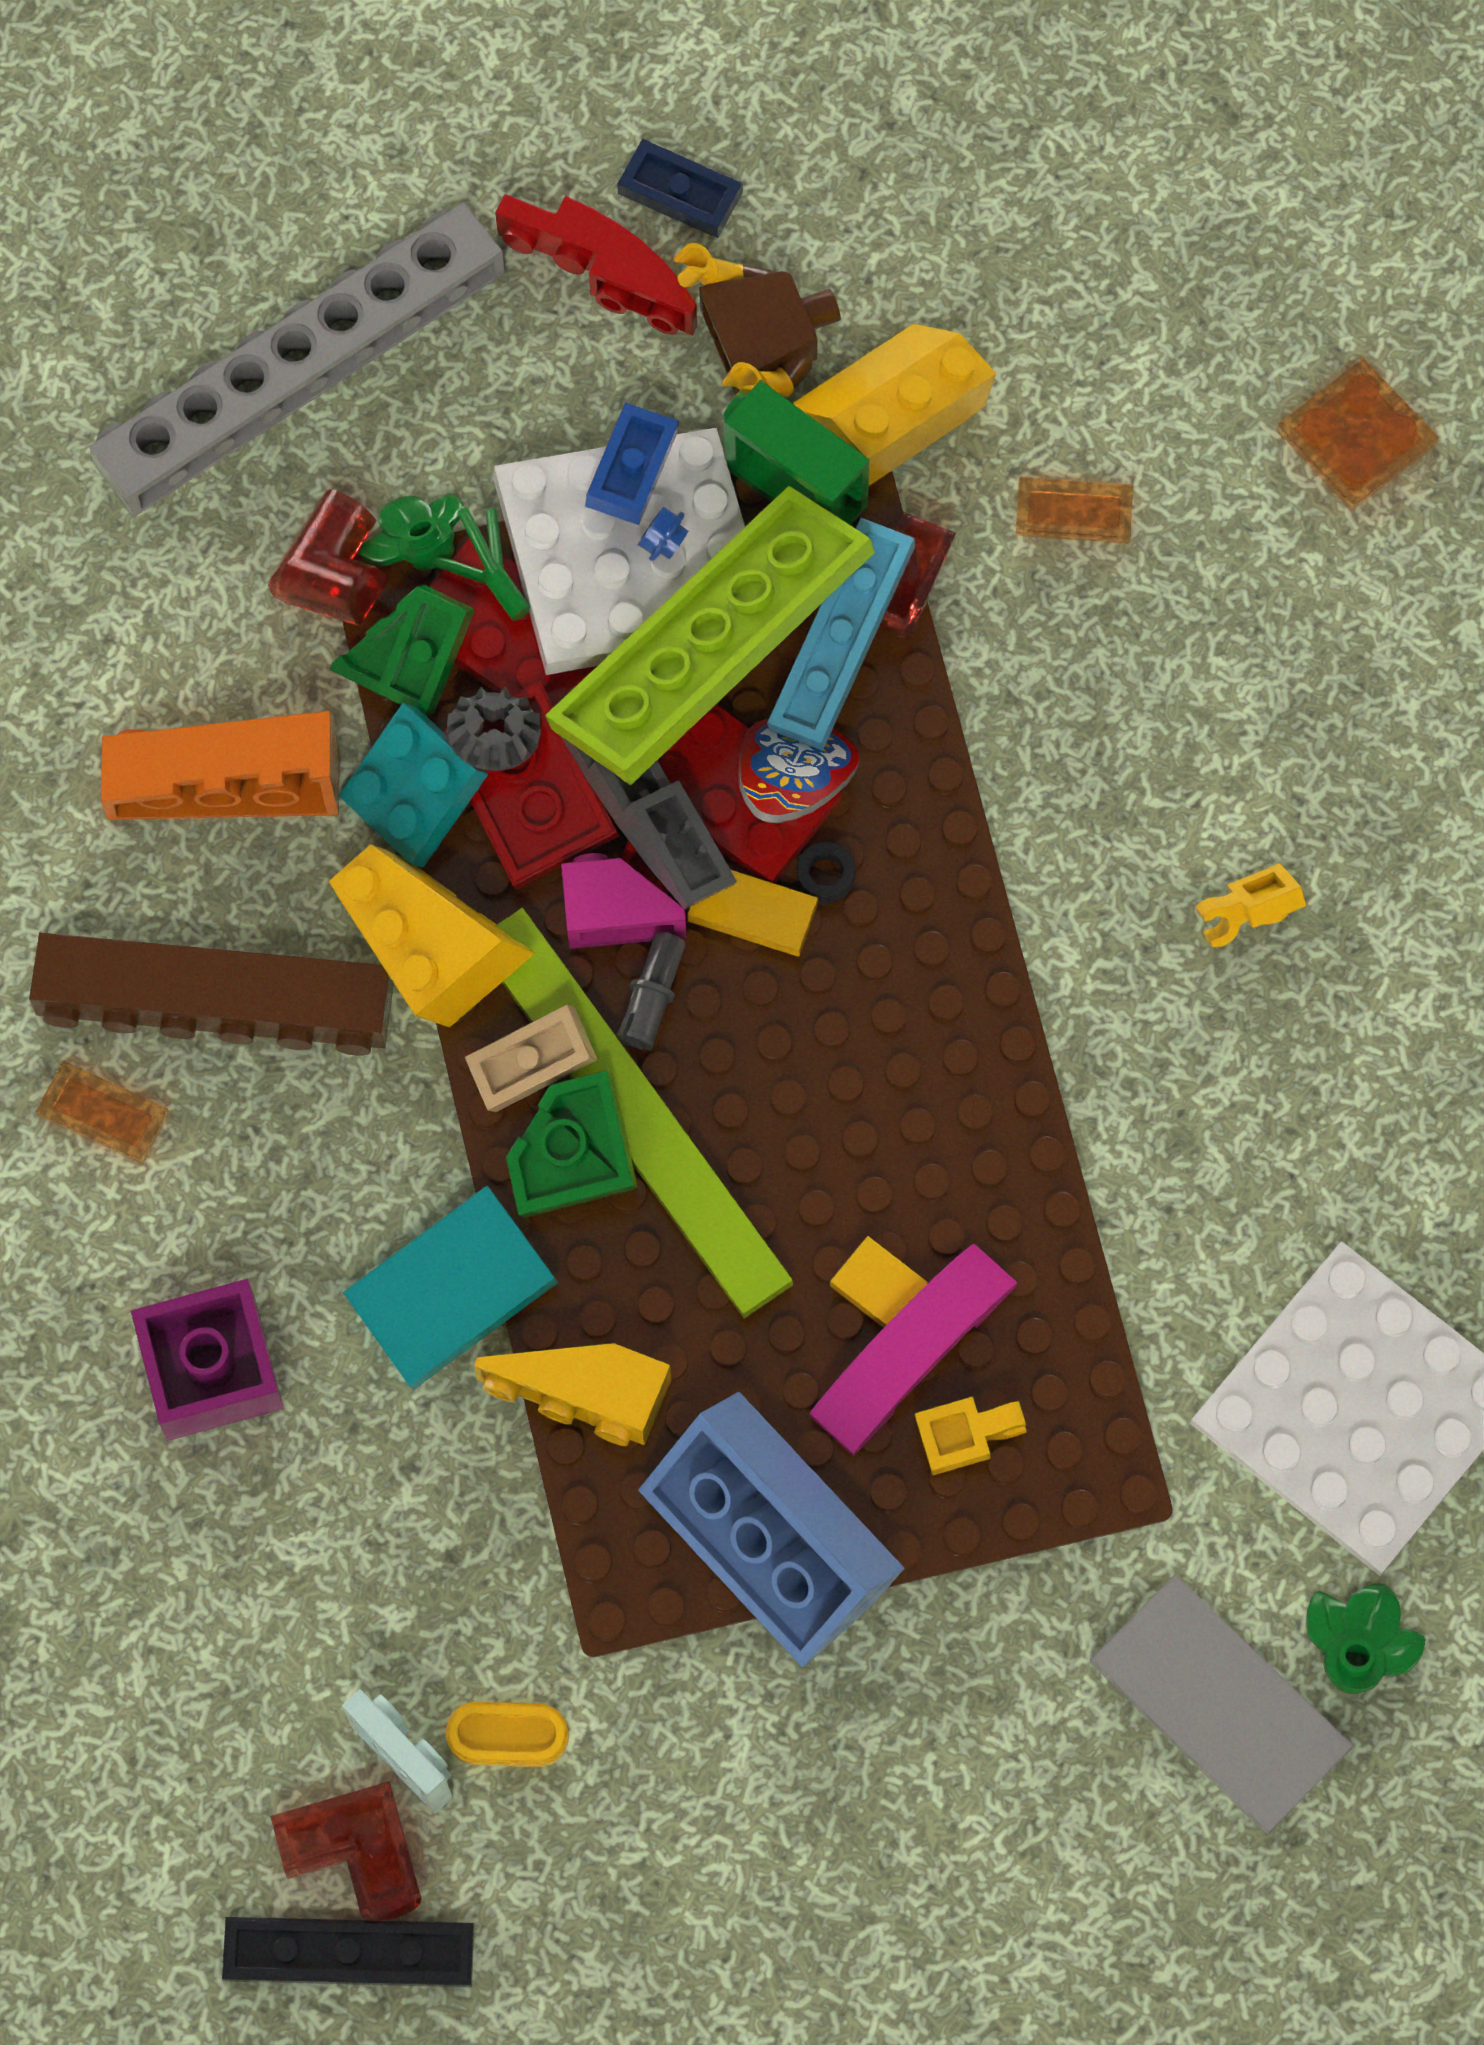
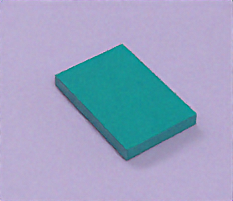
M486 1186L345 1290L343 1294L407 1384L414 1390L559 1282L492 1190Z

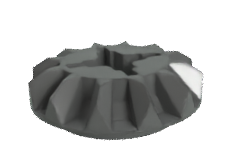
M481 686L475 696L470 698L460 696L455 710L452 713H448L447 738L450 747L461 760L475 768L488 771L507 770L525 762L538 747L541 736L539 713H535L531 709L527 696L518 699L509 693L506 686L499 693H487ZM487 719L489 722L495 723L500 719H505L504 732L501 733L493 729L488 733H483L484 720Z

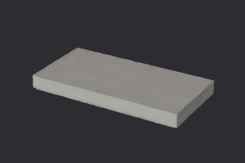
M1176 1574L1089 1662L1266 1835L1353 1748V1745Z

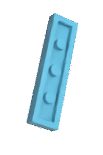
M860 518L856 529L871 539L875 553L821 604L767 722L769 730L821 751L825 747L915 548L914 538Z

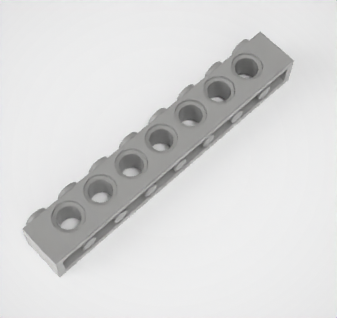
M464 202L450 211L444 209L436 212L427 219L421 230L404 241L399 239L390 242L381 249L375 260L360 270H349L341 274L334 280L329 290L311 302L304 300L295 304L287 311L282 321L265 332L256 331L251 333L239 343L236 351L219 362L211 361L202 365L192 374L190 381L171 393L163 392L148 401L141 413L124 424L115 423L104 429L98 435L95 443L89 446L95 468L133 518L504 275L503 251ZM431 260H443L448 263L439 270H428L423 267ZM386 290H396L402 293L398 298L390 301L377 298L381 292ZM341 320H350L355 323L352 328L346 331H335L330 328L334 323ZM302 350L309 353L306 358L298 362L284 360V357L292 351ZM247 381L262 383L259 389L250 393H243L237 390L241 384ZM208 411L215 414L206 423L197 424L190 421L199 412ZM154 442L168 444V447L159 454L149 455L143 452L149 444Z

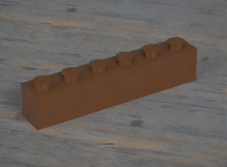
M39 932L29 1000L36 1016H43V1021L46 1024L55 1027L74 1028L78 1026L79 1020L102 1022V1028L116 1033H134L137 1031V1025L160 1027L161 1034L177 1039H191L195 1037L196 1031L219 1033L218 1038L232 1044H251L254 1041V1036L277 1038L278 1045L293 1050H308L312 1048L313 1042L336 1044L335 1049L344 1054L364 1056L371 1053V1047L386 1049L394 983L380 964Z

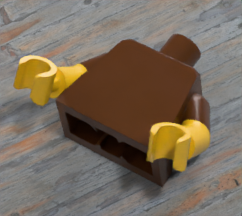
M687 244L673 257L676 263H684L688 266L677 276L678 282L685 288L692 287L699 280L705 285L699 287L700 311L727 373L721 385L723 387L732 386L736 395L740 392L748 394L761 380L783 397H790L811 371L813 361L817 359L818 339L815 329L841 320L839 307L831 289L801 298L789 272H773L769 269L715 259L711 257L708 250L701 244Z

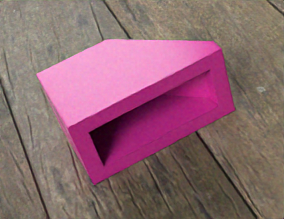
M590 853L574 858L573 863L561 864L570 949L653 941V938L659 931L668 932L680 938H687L685 909L621 858L608 859L607 855Z

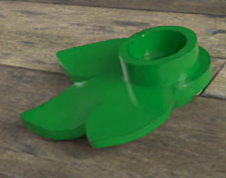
M451 493L436 499L429 505L420 497L411 495L394 499L388 502L379 512L378 522L383 530L375 537L362 543L357 548V551L363 560L373 565L387 566L405 560L412 563L413 567L418 570L434 569L436 567L431 564L433 558L441 556L450 559L454 553V531L452 528L460 520L458 510L464 505L457 496Z
M1372 1584L1363 1587L1350 1598L1348 1604L1320 1591L1316 1592L1310 1600L1306 1615L1308 1638L1325 1654L1324 1669L1332 1684L1345 1693H1363L1377 1686L1383 1676L1406 1674L1418 1664L1423 1654L1426 1638L1415 1631L1399 1628L1401 1617L1400 1604L1395 1593L1385 1584ZM1357 1654L1365 1660L1366 1664L1363 1666H1353L1346 1660L1345 1656Z

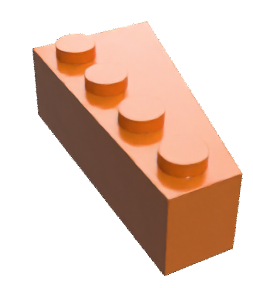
M322 711L153 731L127 729L120 731L117 735L102 736L101 804L107 820L339 815V746L331 712Z

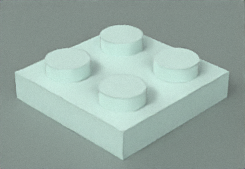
M359 1689L342 1705L351 1727L434 1814L453 1798L447 1781L452 1777L446 1769L447 1763L424 1739H421L415 1746L406 1737L410 1732L403 1724L405 1722L404 1718L387 1699L380 1694L371 1701Z

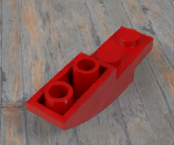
M504 194L495 211L498 235L502 236V240L507 246L523 254H531L533 250H537L552 256L554 262L560 268L572 274L581 275L585 270L589 271L590 294L595 296V300L600 306L610 312L624 314L628 309L647 317V322L660 332L674 335L680 330L693 336L697 328V305L687 289L680 285L678 277L665 261L641 239L606 215L566 195L555 214Z

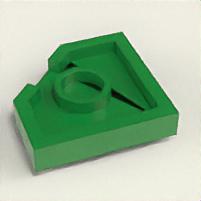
M607 1070L550 1085L537 1105L540 1108L522 1138H517L506 1156L518 1215L523 1218L638 1188L613 1076Z

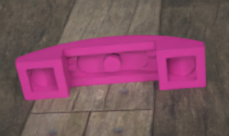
M973 1243L937 1274L878 1333L809 1413V1416L854 1456L895 1414L897 1405L973 1326L977 1328L1017 1287L1018 1283Z

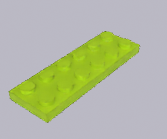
M788 486L545 715L550 728L629 785H632L875 553L871 539Z

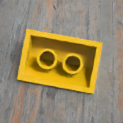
M912 324L793 402V404L869 459L870 486L964 423L986 406L996 372L960 333Z

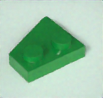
M426 585L417 586L397 604L396 610L387 618H381L365 633L367 636L347 654L340 655L335 659L330 670L400 705L406 703L416 706L426 716L434 715L475 609Z

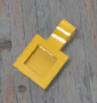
M1279 863L1228 884L1229 894L1221 897L1207 898L1197 904L1195 908L1205 922L1221 917V921L1217 926L1203 931V934L1212 947H1222L1234 940L1244 922L1247 921L1252 928L1260 925L1274 924L1285 919L1289 913L1305 907L1306 902L1301 886Z
M972 1396L915 1413V1420L932 1476L991 1459L987 1441L1008 1439L1026 1433V1423L1019 1401L978 1413Z

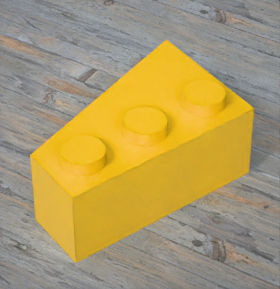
M372 844L328 881L404 1000L417 1017L450 1028L535 954L523 943L517 942L495 926L496 924L486 916L476 912L458 899L456 894L422 869L410 864L402 856Z

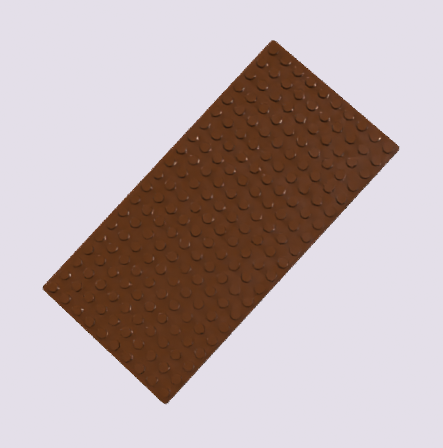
M892 471L869 486L868 507L851 525L856 529L860 518L910 536ZM730 473L746 527L771 502ZM505 521L498 522L502 554L516 564ZM487 525L478 526L485 542L489 545ZM466 529L454 532L453 544L455 550L450 560L453 559L469 539ZM914 551L833 729L851 740L859 751L857 772L840 791L842 793L841 802L776 882L777 885L802 892L797 879V865L800 856L808 847L816 843L829 841L845 848L854 860L855 880L852 889L844 898L837 902L826 905L818 903L799 957L688 922L690 907L685 909L687 938L682 939L685 941L686 946L670 989L675 994V999L673 1003L666 1006L658 1027L653 1049L646 1050L643 1048L641 1050L620 1041L793 1280V1286L744 1319L634 1166L637 1189L526 1218L519 1216L506 1156L517 1138H522L540 1108L537 1105L550 1085L497 1112L488 1111L465 1057L530 1024V1021L505 986L500 983L450 1028L436 1023L475 1193L486 1186L492 1190L559 1282L506 1321L513 1354L615 1343L669 1364L671 1367L672 1380L645 1445L632 1440L629 1441L628 1446L611 1443L594 1433L596 1426L575 1418L572 1424L554 1421L538 1411L539 1404L524 1399L581 1648L584 1654L591 1658L757 1619L638 1491L697 1416L737 1392H740L904 1567V1570L889 1587L1165 1522L1172 1515L1173 1508ZM359 553L335 559L331 563L330 571L349 651L367 636L365 633L381 618H387L396 610L397 604L414 588L423 585L429 587L443 569L436 567L430 570H418L413 567L412 563L405 560L387 566H378L363 560ZM820 606L716 705L749 728L757 721L770 718ZM453 664L435 713L427 717L442 731L447 730L448 713H452L455 710L460 696L465 698L475 696L481 686L487 693L493 691ZM357 684L371 747H373L401 705ZM469 801L425 866L417 867L456 894L458 899L476 912L486 916L496 925L523 908L612 1032L617 1036L633 992L629 989L630 982L633 979L640 978L652 941L570 949L562 867L516 890L471 801ZM612 817L611 819L620 837L587 854H604L608 856V859L621 857L629 840ZM722 854L730 870L754 877ZM820 860L814 863L809 871L812 880L824 886L833 885L838 882L843 874L841 867L831 860ZM670 893L668 896L679 904V902ZM568 1075L552 1084L568 1081L571 1078ZM867 1236L928 1283L974 1243L1018 1283L1017 1287L977 1328L975 1326L972 1327L897 1405L895 1414L852 1456L809 1416V1413L883 1327L830 1287V1281ZM972 1396L978 1413L1019 1401L1026 1423V1433L1008 1439L987 1441L991 1459L932 1476L915 1420V1413Z

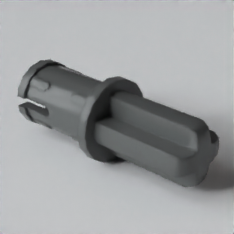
M659 931L653 938L640 978L631 980L629 989L633 992L625 1017L616 1036L622 1043L641 1050L643 1048L646 1050L653 1049L658 1027L666 1006L673 1003L675 999V994L670 989L686 946L682 938L663 931Z

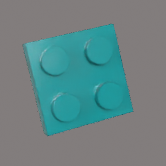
M402 703L343 788L339 797L410 864L424 867L486 779L488 773L461 760L450 747L447 735L416 706Z

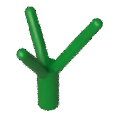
M465 506L460 507L458 515L485 570L483 571L441 556L433 558L431 564L434 567L486 584L512 621L523 618L529 613L530 605L504 570L496 509L489 508L486 511L488 548L469 509Z

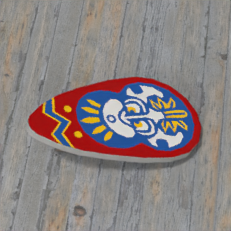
M769 718L757 721L747 730L740 751L739 788L745 804L754 816L770 823L797 819L815 811L840 792L857 772L859 751L851 740L837 730L832 729L825 747L821 751L769 730L767 724Z

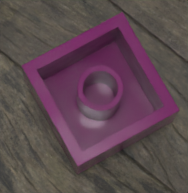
M248 1279L130 1310L158 1422L167 1441L284 1409L258 1306Z

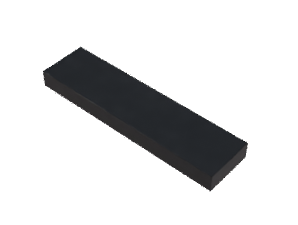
M225 1917L222 1980L228 1982L472 1987L475 1925L474 1923Z

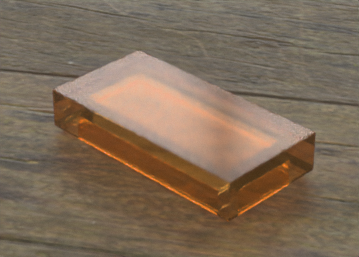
M1019 477L1015 536L1129 544L1134 485Z
M62 1061L35 1111L38 1117L142 1165L170 1114L168 1108L66 1061Z

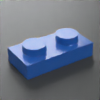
M625 403L586 494L585 507L640 525L677 436L679 421Z

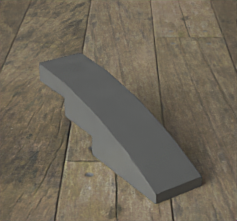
M561 737L583 775L620 830L651 871L684 909L736 884L737 880L680 781L678 780L670 784L658 761L647 769L632 785H629Z

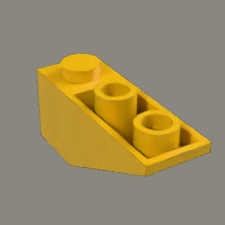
M615 1343L477 1357L474 1363L477 1380L484 1383L482 1389L491 1396L511 1403H515L518 1396L540 1405L538 1411L542 1415L563 1424H572L574 1418L596 1426L594 1433L597 1436L620 1446H628L630 1440L645 1445L672 1380L669 1364Z

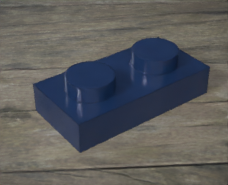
M643 138L617 183L619 195L716 238L720 236L743 194L742 182Z

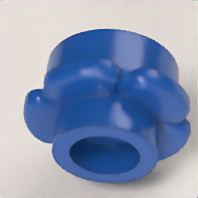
M663 506L639 540L637 545L651 554L649 557L651 561H654L660 554L670 559L688 534L689 530L680 525L685 516L683 512L676 515Z

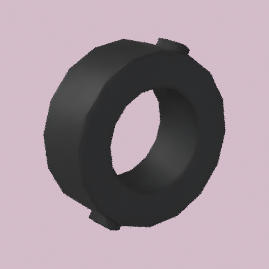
M829 841L816 843L808 847L799 858L797 865L798 885L803 893L817 897L818 903L822 905L837 902L844 898L853 887L855 880L854 860L850 853L839 844ZM820 860H831L841 867L843 874L838 882L833 885L824 886L812 880L809 875L810 868Z

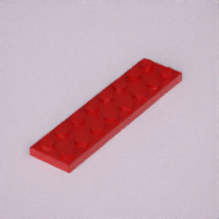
M469 538L452 560L484 571L485 567ZM502 554L504 570L525 598L517 565ZM443 570L429 586L475 609L454 664L493 692L499 693L506 686L509 693L514 695L541 681L553 705L556 706L597 667L546 675L529 613L517 621H512L486 584ZM715 705L657 761L670 784L678 780L680 781L720 853L754 877L776 884L841 802L842 793L838 792L815 811L797 819L780 823H770L758 819L745 804L739 788L740 751L749 727L718 705Z

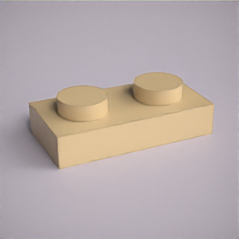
M565 1005L465 1057L487 1110L497 1112L598 1060L575 1007Z

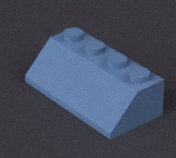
M740 1392L700 1413L638 1489L646 1500L801 1667L809 1664L863 1615L904 1570L899 1561Z

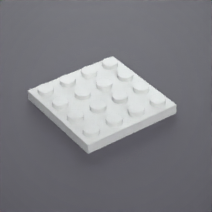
M717 428L677 434L640 525L585 507L586 494L606 447L494 466L493 479L525 599L530 605L529 614L546 675L598 666L745 527ZM663 506L676 515L683 512L685 516L680 525L689 530L688 534L670 559L660 554L654 561H651L649 559L651 554L637 545L639 540Z
M1341 1241L1195 1414L1190 1424L1376 1574L1381 1576L1484 1451V1353Z

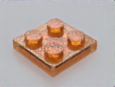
M1364 358L1281 421L1277 427V432L1351 511L1355 510L1435 447L1439 439Z

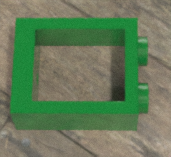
M761 380L748 394L740 392L729 403L723 414V443L725 444V460L729 472L770 502L790 486L849 525H852L868 507L869 459Z

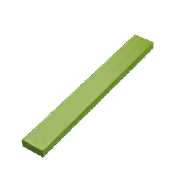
M521 908L496 926L503 932L535 952L531 958L507 977L502 984L530 1023L565 1005L575 1007L598 1060L570 1074L569 1077L575 1079L605 1070L612 1073L633 1166L741 1316L745 1319L793 1286V1280L525 910Z

